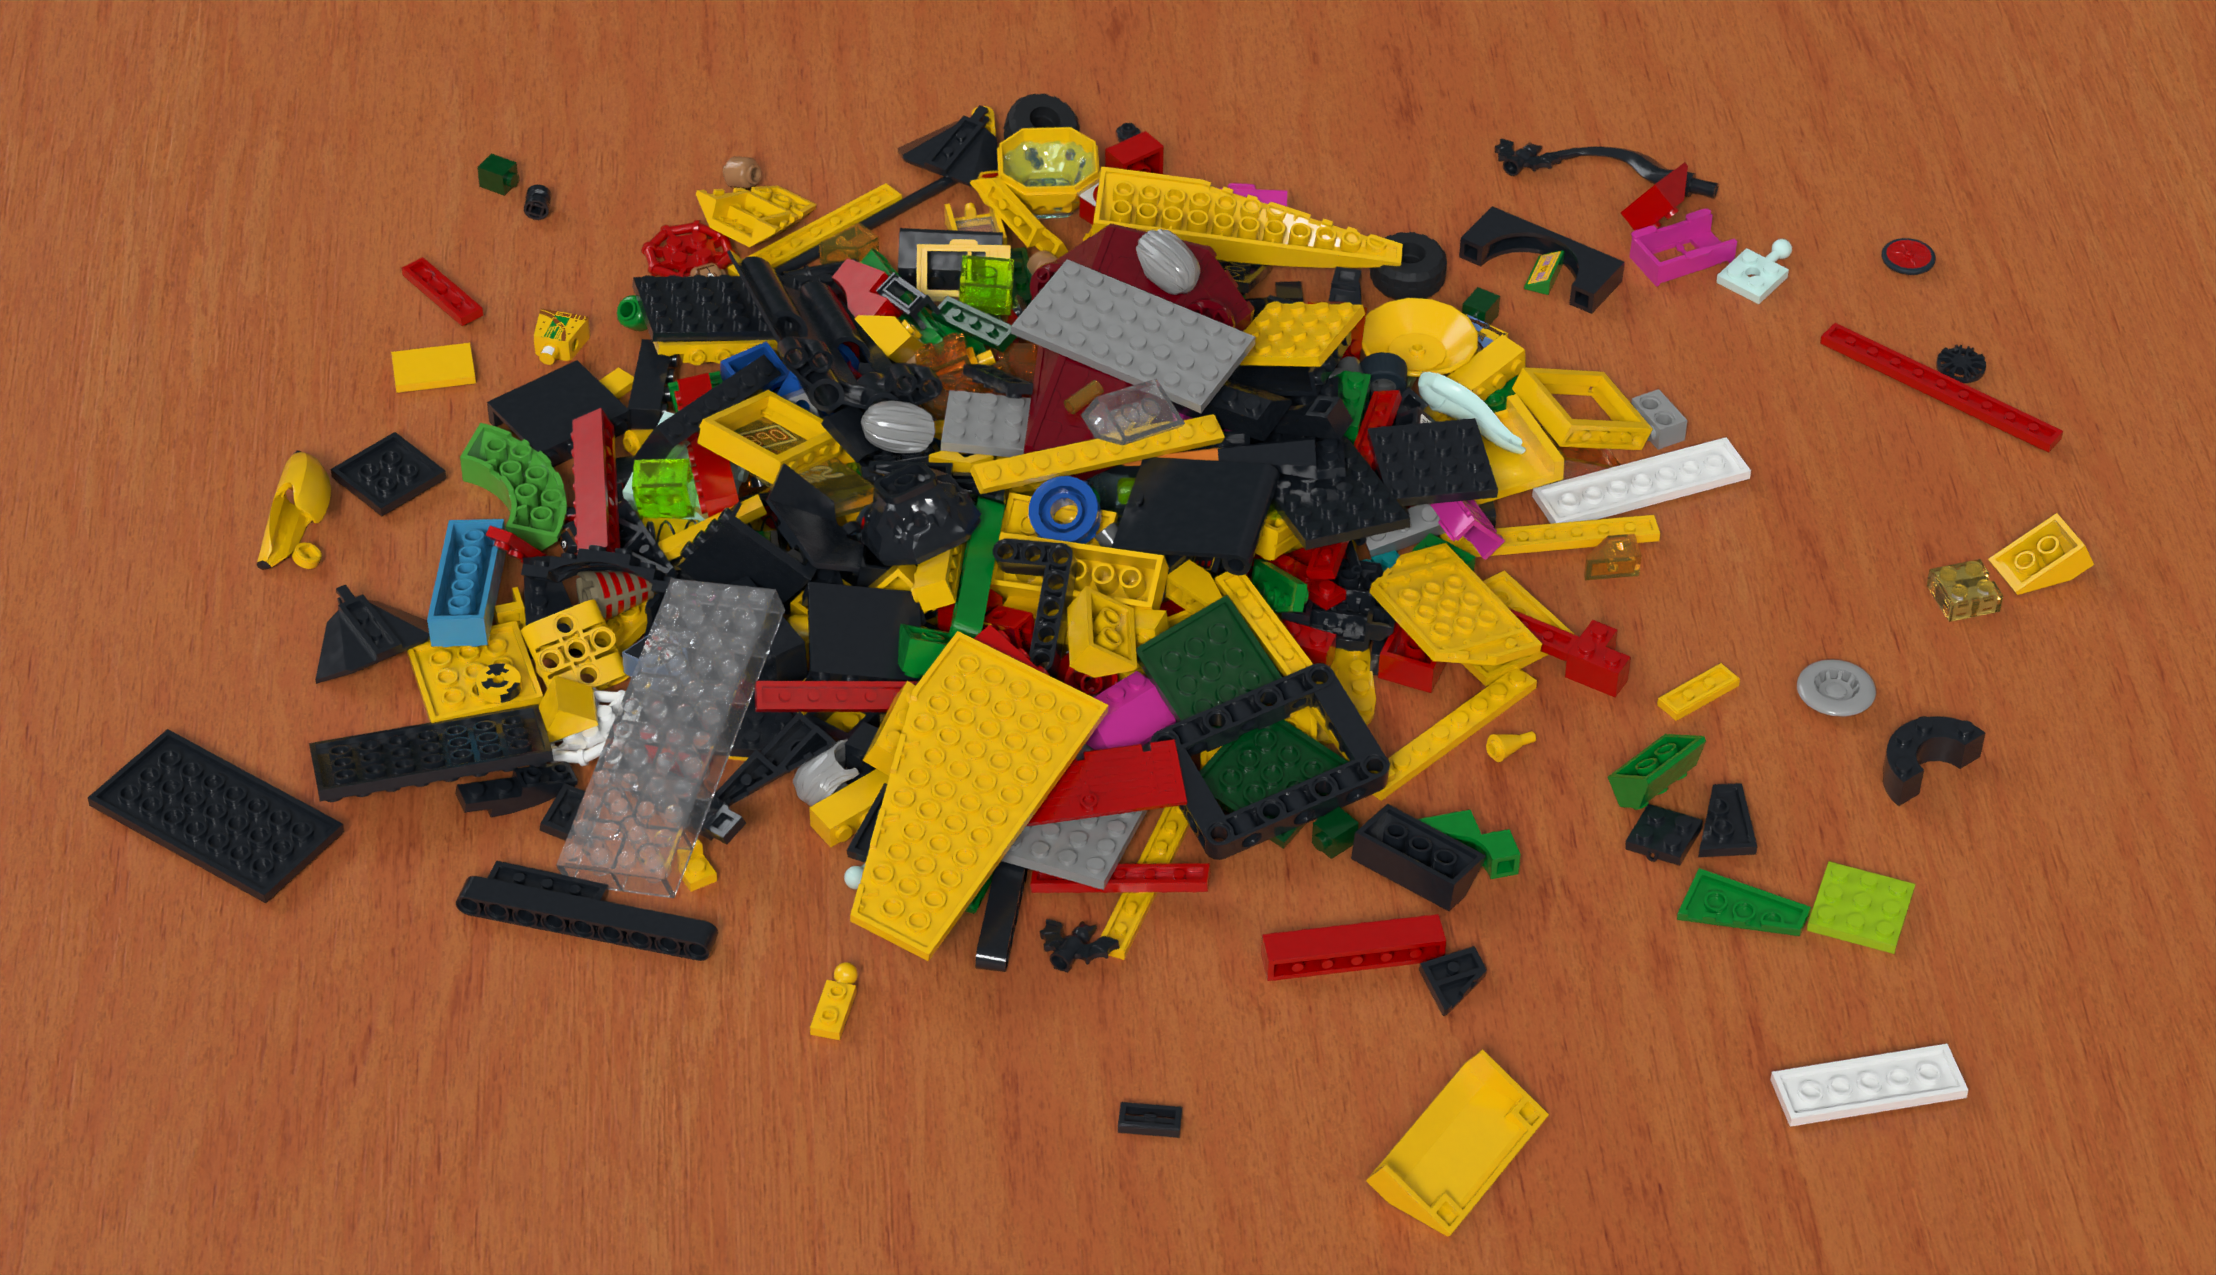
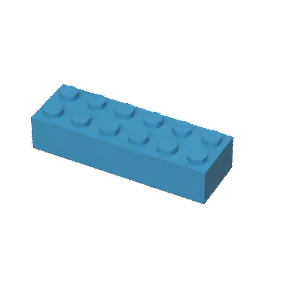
M504 519L449 520L427 618L431 647H477L488 645L506 551L493 546L495 541L487 537L486 533L490 525L505 530Z

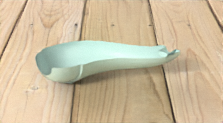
M1423 372L1420 375L1418 381L1419 394L1433 411L1445 414L1456 420L1475 418L1480 434L1487 440L1512 453L1523 454L1525 452V447L1521 446L1522 439L1512 434L1476 394L1441 374Z

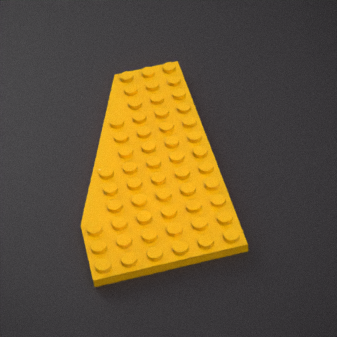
M957 631L912 691L910 705L893 759L882 806L873 831L862 878L858 885L851 910L850 922L929 962L1106 716L1109 705Z

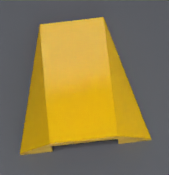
M778 185L752 187L751 192L742 187L734 188L733 193H725L723 189H714L713 194H708L705 190H697L696 192L709 227L748 247L765 242L784 232L814 211L817 204Z

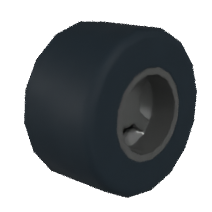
M1386 352L1374 353L1365 357L1360 363L1363 373L1371 374L1369 398H1372L1374 391L1400 390V394H1402L1406 390L1407 365L1398 355Z

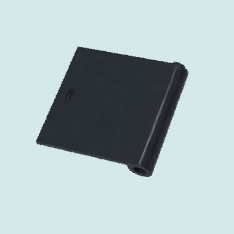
M1158 457L1143 459L1111 548L1150 554L1222 558V564L1229 573L1238 576L1245 575L1251 568L1280 474L1274 466L1265 463Z

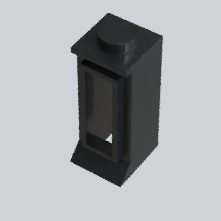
M895 272L876 290L880 296L888 298L903 317L922 330L926 328V325L917 314L924 307L937 316L941 313L928 294H923ZM904 293L915 299L909 306L899 299Z

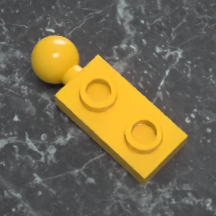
M848 962L840 963L834 970L835 981L826 980L810 1026V1035L835 1040L841 1039L857 993L856 985L852 984L857 980L858 971L853 964Z

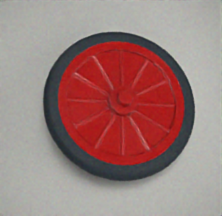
M1911 238L1892 240L1883 247L1881 253L1882 260L1887 267L1895 272L1906 275L1925 273L1934 266L1936 261L1935 253L1930 246L1922 241Z

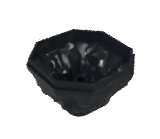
M923 462L910 463L878 478L874 482L873 502L864 513L865 523L862 530V542L884 566L920 564L967 542L981 522V512L973 503L969 493L963 490L951 475L931 469Z

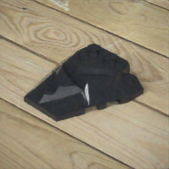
M1345 558L1342 559L1336 578L1328 580L1346 590V600L1325 610L1308 599L1306 604H1304L1303 612L1282 613L1281 618L1284 620L1336 634V648L1346 651L1363 652L1367 650L1372 640L1381 641L1393 634L1396 623L1393 617L1369 593L1371 584L1383 575L1381 564L1360 561L1361 573L1353 574Z

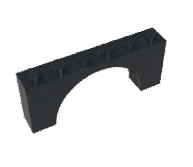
M1493 206L1460 240L1459 258L1480 267L1487 261L1508 253L1529 252L1544 255L1564 251L1563 265L1571 271L1575 278L1571 285L1569 305L1590 314L1622 283L1625 264L1622 260Z
M763 354L657 425L632 460L649 479H652L667 469L675 458L699 436L701 429L699 426L702 419L770 390L782 374Z

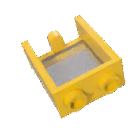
M967 203L965 205V217L954 218L950 204H945V225L948 230L1003 232V245H1007V236L1001 217L990 205L989 214L976 215L975 205Z

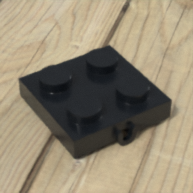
M1648 804L1626 839L1625 849L1646 855L1647 859L1651 862L1659 859L1680 866L1702 830L1703 820Z

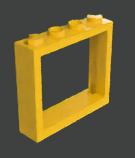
M1523 367L1512 387V390L1560 447L1642 450L1653 430L1605 372ZM1552 394L1592 396L1612 421L1572 419Z
M770 390L702 419L699 426L701 429L698 444L771 484L774 483L779 469L784 463L796 473L801 474L839 456L842 446L822 426L821 423L824 419ZM765 417L807 441L776 455L734 431Z

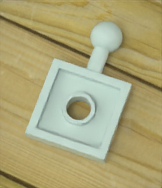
M1786 239L1776 240L1772 245V252L1766 257L1746 248L1717 275L1716 283L1760 304L1788 278L1789 269L1775 262L1778 259H1785L1790 256L1792 252L1790 242Z

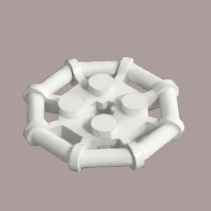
M593 688L599 725L551 742L554 761L550 763L569 762L586 766L589 764V761L614 749L618 751L622 748V742L632 727L639 723L640 714L631 703L630 694L625 690L612 692L599 691ZM600 702L610 703L609 705H599ZM620 711H623V715L617 717L615 716ZM563 741L561 745H555V742Z

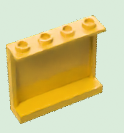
M1518 395L1507 396L1506 410L1494 414L1512 434L1522 439L1521 446L1525 447L1526 450L1523 454L1512 453L1496 446L1481 435L1497 484L1498 495L1497 498L1475 500L1478 505L1563 480L1564 458Z

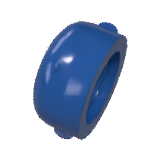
M1059 476L1049 479L1036 489L1029 503L1028 515L1030 523L1039 538L1086 544L1096 536L1101 523V508L1093 490L1088 486L1087 481H1082L1075 477ZM1074 505L1078 508L1077 516L1071 523L1059 524L1053 520L1054 515L1061 507Z

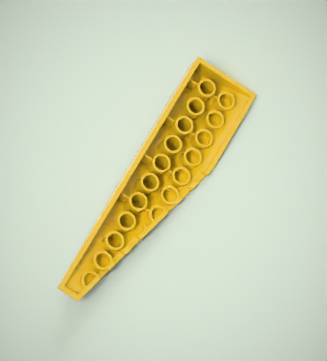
M1101 166L1092 236L1112 223L1146 232L1159 229L1169 230L1181 240L1212 247L1217 254L1215 258L1222 261L1316 268H1336V266L1344 268H1375L1382 265L1401 266L1403 247L1401 243L1373 234L1365 236L1357 232L1358 229L1348 227L1346 230L1334 226L1333 221L1324 218L1321 222L1312 219L1311 214L1274 202L1269 204L1262 203L1258 200V197L1249 194L1247 197L1234 194L1233 189L1224 186L1222 189L1211 186L1209 181Z

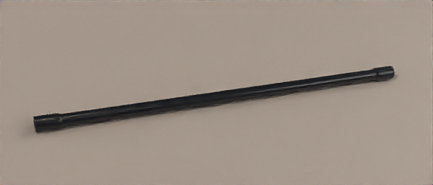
M943 176L774 269L781 276L783 271L800 269L804 265H808L959 182Z

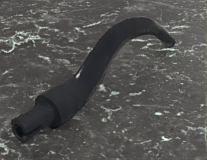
M1583 147L1550 152L1560 155L1561 160L1579 156H1602L1618 159L1628 163L1640 176L1653 184H1656L1673 171L1666 169L1655 159L1645 154L1623 148ZM1687 172L1685 196L1690 197L1694 193L1715 198L1718 193L1719 183L1696 178V173Z

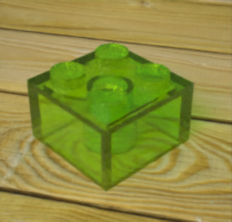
M962 255L959 301L984 313L1010 315L1014 259Z
M689 459L634 460L632 490L640 519H643V517L652 519L695 517L697 490Z

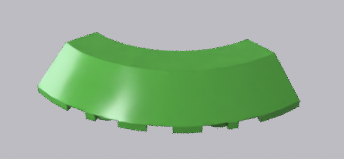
M480 423L460 456L463 481L490 491L506 505L510 512L506 531L518 536L539 551L546 549L558 541L566 520L567 500L560 474L551 466L549 458L543 452H537L530 447L527 440L523 439L520 441L512 437L511 432Z

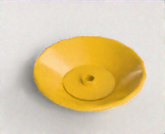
M1405 298L1386 302L1367 314L1362 349L1366 356L1379 352L1398 355L1407 365V376L1420 377L1423 372L1443 375L1457 370L1470 361L1478 349V332L1470 318L1451 305L1433 299Z

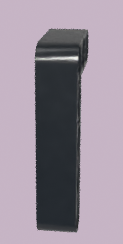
M1017 539L999 540L993 547V555L1000 570L1010 574L1044 576L1029 657L1031 662L1037 667L1043 662H1049V665L1044 669L1051 677L1056 678L1059 672L1068 623L1067 607L1072 601L1078 563L1071 548L1063 543ZM1013 553L1010 558L1002 559L1005 554ZM1040 555L1038 560L1030 561L1033 556ZM1061 558H1068L1063 564L1057 563ZM1064 584L1060 589L1053 590L1055 585ZM1059 610L1056 615L1047 616L1050 611ZM1054 636L1051 641L1043 642L1045 637Z

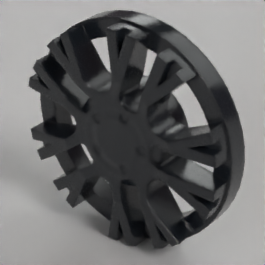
M1955 345V348L1948 349L1945 347L1941 350L1937 358L1936 368L1938 372L1959 382L1972 383L1984 376L1986 361L1983 354L1974 352L1973 347L1967 346V349L1962 348V345ZM1955 374L1963 375V377H1958V376H1954V375H1955Z

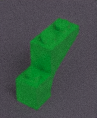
M1471 809L1418 819L1486 855L1482 866L1487 871L1490 880L1519 874L1521 854L1510 829L1481 834Z

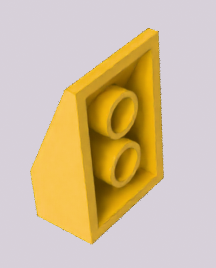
M2057 513L1988 559L2017 595L2070 581L2094 565L2086 546Z

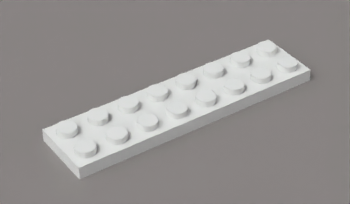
M1727 437L1536 487L1533 488L1532 497L1551 524L1598 520L1750 479L1751 470Z

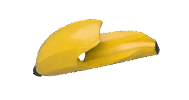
M296 450L288 459L274 495L257 560V567L261 570L270 569L287 558L301 541L307 525L311 521L319 524L327 513L331 497L330 478L320 461L310 454ZM288 488L293 491L295 505L287 499L286 491Z

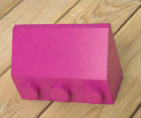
M1136 671L1093 697L1108 704L1109 708L1108 713L1085 744L1094 750L1142 744L1143 746L1151 741L1154 733L1175 724L1176 719L1161 698L1155 685L1147 677Z

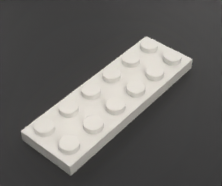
M1948 1044L1774 1071L1771 1073L1770 1079L1790 1127L1967 1098L1968 1088Z

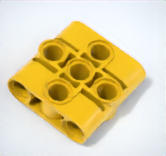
M595 599L585 601L530 623L520 630L536 663V672L543 678L547 689L554 675L590 685L599 691L617 685L630 677L624 673L623 658L615 643V634L608 628ZM561 623L567 624L571 631L563 633L558 630L557 625ZM603 638L608 642L609 646L599 647L594 640ZM573 648L579 649L583 656L574 658L569 654V650ZM552 659L557 664V667L547 668L542 661ZM585 673L590 674L593 676L595 681L592 683H585L582 681L580 675Z

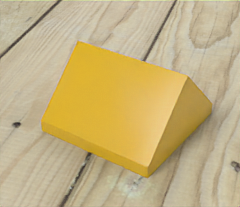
M554 675L539 704V710L550 743L599 725L593 687Z

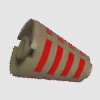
M581 571L577 573L580 578H576L579 604L595 599L605 621L654 597V592L651 591L652 584L630 573L621 571Z

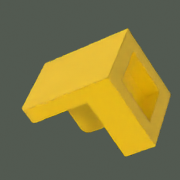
M513 587V602L495 606L494 619L496 625L517 621L519 629H522L526 626L525 608L518 587Z

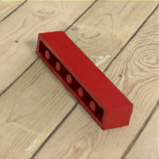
M1439 914L1262 934L1261 957L1267 981L1420 964L1445 956L1446 938Z

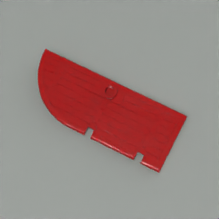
M1175 739L1151 742V751L1143 752L1142 744L1083 752L1084 760L1076 761L1075 757L1026 826L1187 805Z

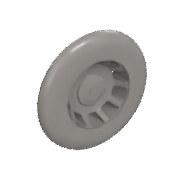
M1830 659L1812 663L1800 673L1797 679V691L1801 699L1814 710L1831 716L1859 714L1868 709L1876 697V687L1871 676L1861 667L1843 660Z

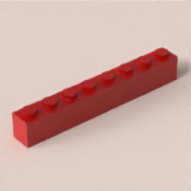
M709 373L677 380L679 390L674 391L678 410L680 411L712 389ZM698 436L687 446L701 512L702 514L708 513V517L722 512L726 507L734 506L739 502L730 461L698 444Z
M599 408L572 420L573 432H571L574 449L571 450L574 459L572 471L575 476L573 490L576 498L573 504L576 510L574 523L577 528L575 542L577 549H589V545L605 547L607 552H615V548H620L614 425L602 408Z

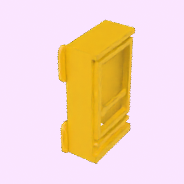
M953 239L949 244H917V289L925 295L928 294L932 301H943L945 297L950 296L995 298L996 302H1007L1010 298L1011 245H978L976 240ZM927 251H968L967 281L965 283L967 290H927ZM971 251L986 252L985 291L971 290L973 286L971 281Z

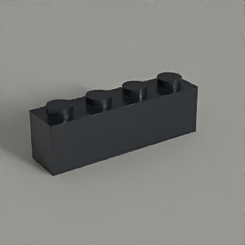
M642 339L628 404L631 429L654 430L664 412H669L667 402H671L668 383L675 382V369L673 368L678 367L679 354L672 356L658 355L654 343L650 339Z

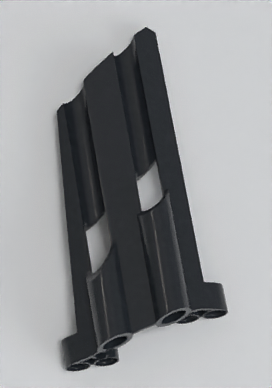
M730 249L727 251L777 341V350L787 368L796 376L810 403L816 409L832 411L845 404L862 408L866 412L870 406L882 401L908 402L918 406L940 395L943 385L933 368L914 363H896L893 365L855 320L854 315L842 300L838 298L831 287L822 282L811 281L805 283L800 291L783 285L775 269L766 260L755 256L746 257L742 260ZM788 316L800 337H788L778 318ZM843 342L856 343L873 372L863 375L857 381L838 349L840 344ZM927 380H931L928 384L923 385Z

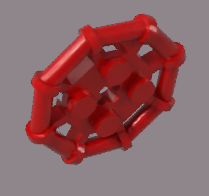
M700 220L675 226H661L660 231L649 242L644 243L641 250L649 266L648 272L652 276L668 277L670 275L687 277L690 276L693 268L709 263H714L720 270H725L730 264H733L727 251L730 249L737 255L733 250L729 237L711 229L708 225L702 224ZM666 240V245L659 247ZM722 246L723 252H716L715 249ZM657 258H663L664 261L659 262Z

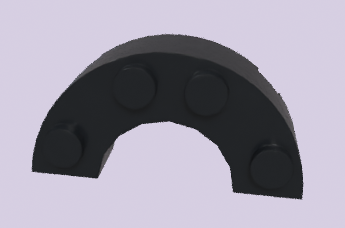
M1922 716L1902 725L1890 737L1885 754L1882 782L1888 796L1896 805L1900 806L1919 795L1924 769L1920 765L1923 763L1941 761L1961 769L1981 757L1985 732L1974 726L1970 721L1941 716Z

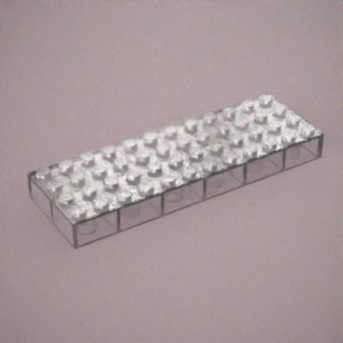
M671 578L556 866L562 875L607 884L609 890L675 898L755 690L754 684L760 677L785 611L776 589Z

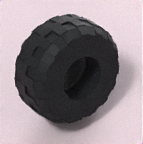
M1043 93L1030 94L1018 99L1011 106L1005 120L1003 135L1005 140L1022 128L1071 127L1080 132V125L1076 114L1070 106L1059 98ZM1028 149L1026 151V159L1034 166H1041L1042 161L1037 156L1035 149ZM1073 150L1069 151L1068 157L1071 155Z
M1399 232L1385 237L1386 239L1403 244L1401 266L1382 265L1381 267L1370 268V278L1373 285L1383 295L1394 300L1405 298L1427 299L1429 296L1437 293L1445 283L1447 272L1446 253L1441 246L1427 235L1417 234L1416 232Z

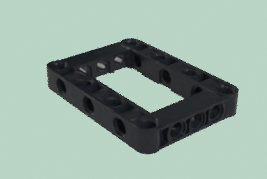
M1322 663L1308 666L1165 727L1154 733L1151 738V742L1175 739L1187 799V805H1180L1179 808L1205 853L1215 860L1228 858L1315 820L1320 816H1324L1337 807L1342 808L1379 792L1388 783L1390 766L1388 758L1383 753L1331 667ZM1263 704H1272L1273 706H1265ZM1307 706L1310 708L1317 707L1325 720L1326 729L1332 731L1339 743V750L1341 753L1344 752L1350 762L1225 815L1192 761L1191 756L1205 750L1209 752L1239 739L1240 735L1256 728L1260 730L1290 717L1291 713ZM1217 725L1221 726V728H1214L1212 726ZM1369 771H1377L1379 773L1374 774ZM1325 793L1327 796H1320L1318 794ZM1271 815V816H1275L1276 818H1274V819H1269V818H1267L1266 816ZM1221 838L1224 841L1218 842L1213 839Z

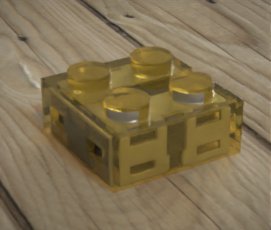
M1981 559L1929 569L1927 587L1949 622L2000 612L2003 594L1994 581L1988 580L1989 572Z

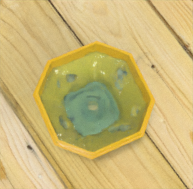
M1071 127L1022 128L999 143L997 148L998 176L1037 219L1066 218L1071 216L1079 207L1080 195L1096 185L1100 179L1099 153L1096 141Z

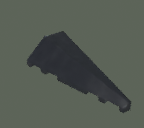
M869 461V472L884 476L914 462ZM923 462L931 469L951 475L958 485L969 493L971 499L976 500L979 496L1003 503L1006 507L1009 488L980 494L970 472H953V463Z
M624 499L618 505L620 548L631 550L632 555L641 559V562L655 564L656 569L665 573V576L675 578L676 570L629 502Z
M799 711L761 752L756 749L714 793V796L729 807L829 750L837 743Z

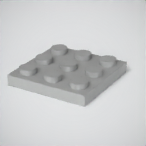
M949 390L941 439V451L1002 457L1024 454L1031 398L1022 397L1016 399L991 393L983 394Z

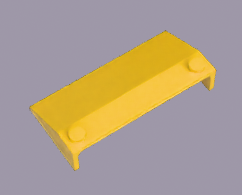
M1482 1049L1463 1064L1366 1179V1182L1389 1204L1449 1237L1549 1114Z

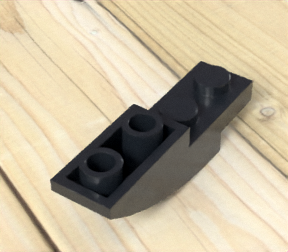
M569 762L545 764L539 767L517 768L513 771L510 778L456 785L455 794L464 813L487 810L490 817H497L547 802L558 795L564 783L574 787L577 785L578 780Z

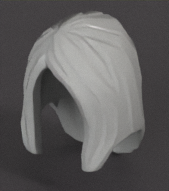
M1150 230L1141 237L1136 246V251L1145 276L1169 294L1178 295L1190 292L1198 281L1200 265L1187 245L1169 230Z
M882 401L873 404L866 410L861 419L865 438L874 446L894 453L922 452L933 441L935 434V423L933 422L932 415L908 402Z
M848 739L836 742L837 744L798 768L793 778V784L797 796L809 806H813L848 786L845 782L860 774L857 768L845 769V743Z

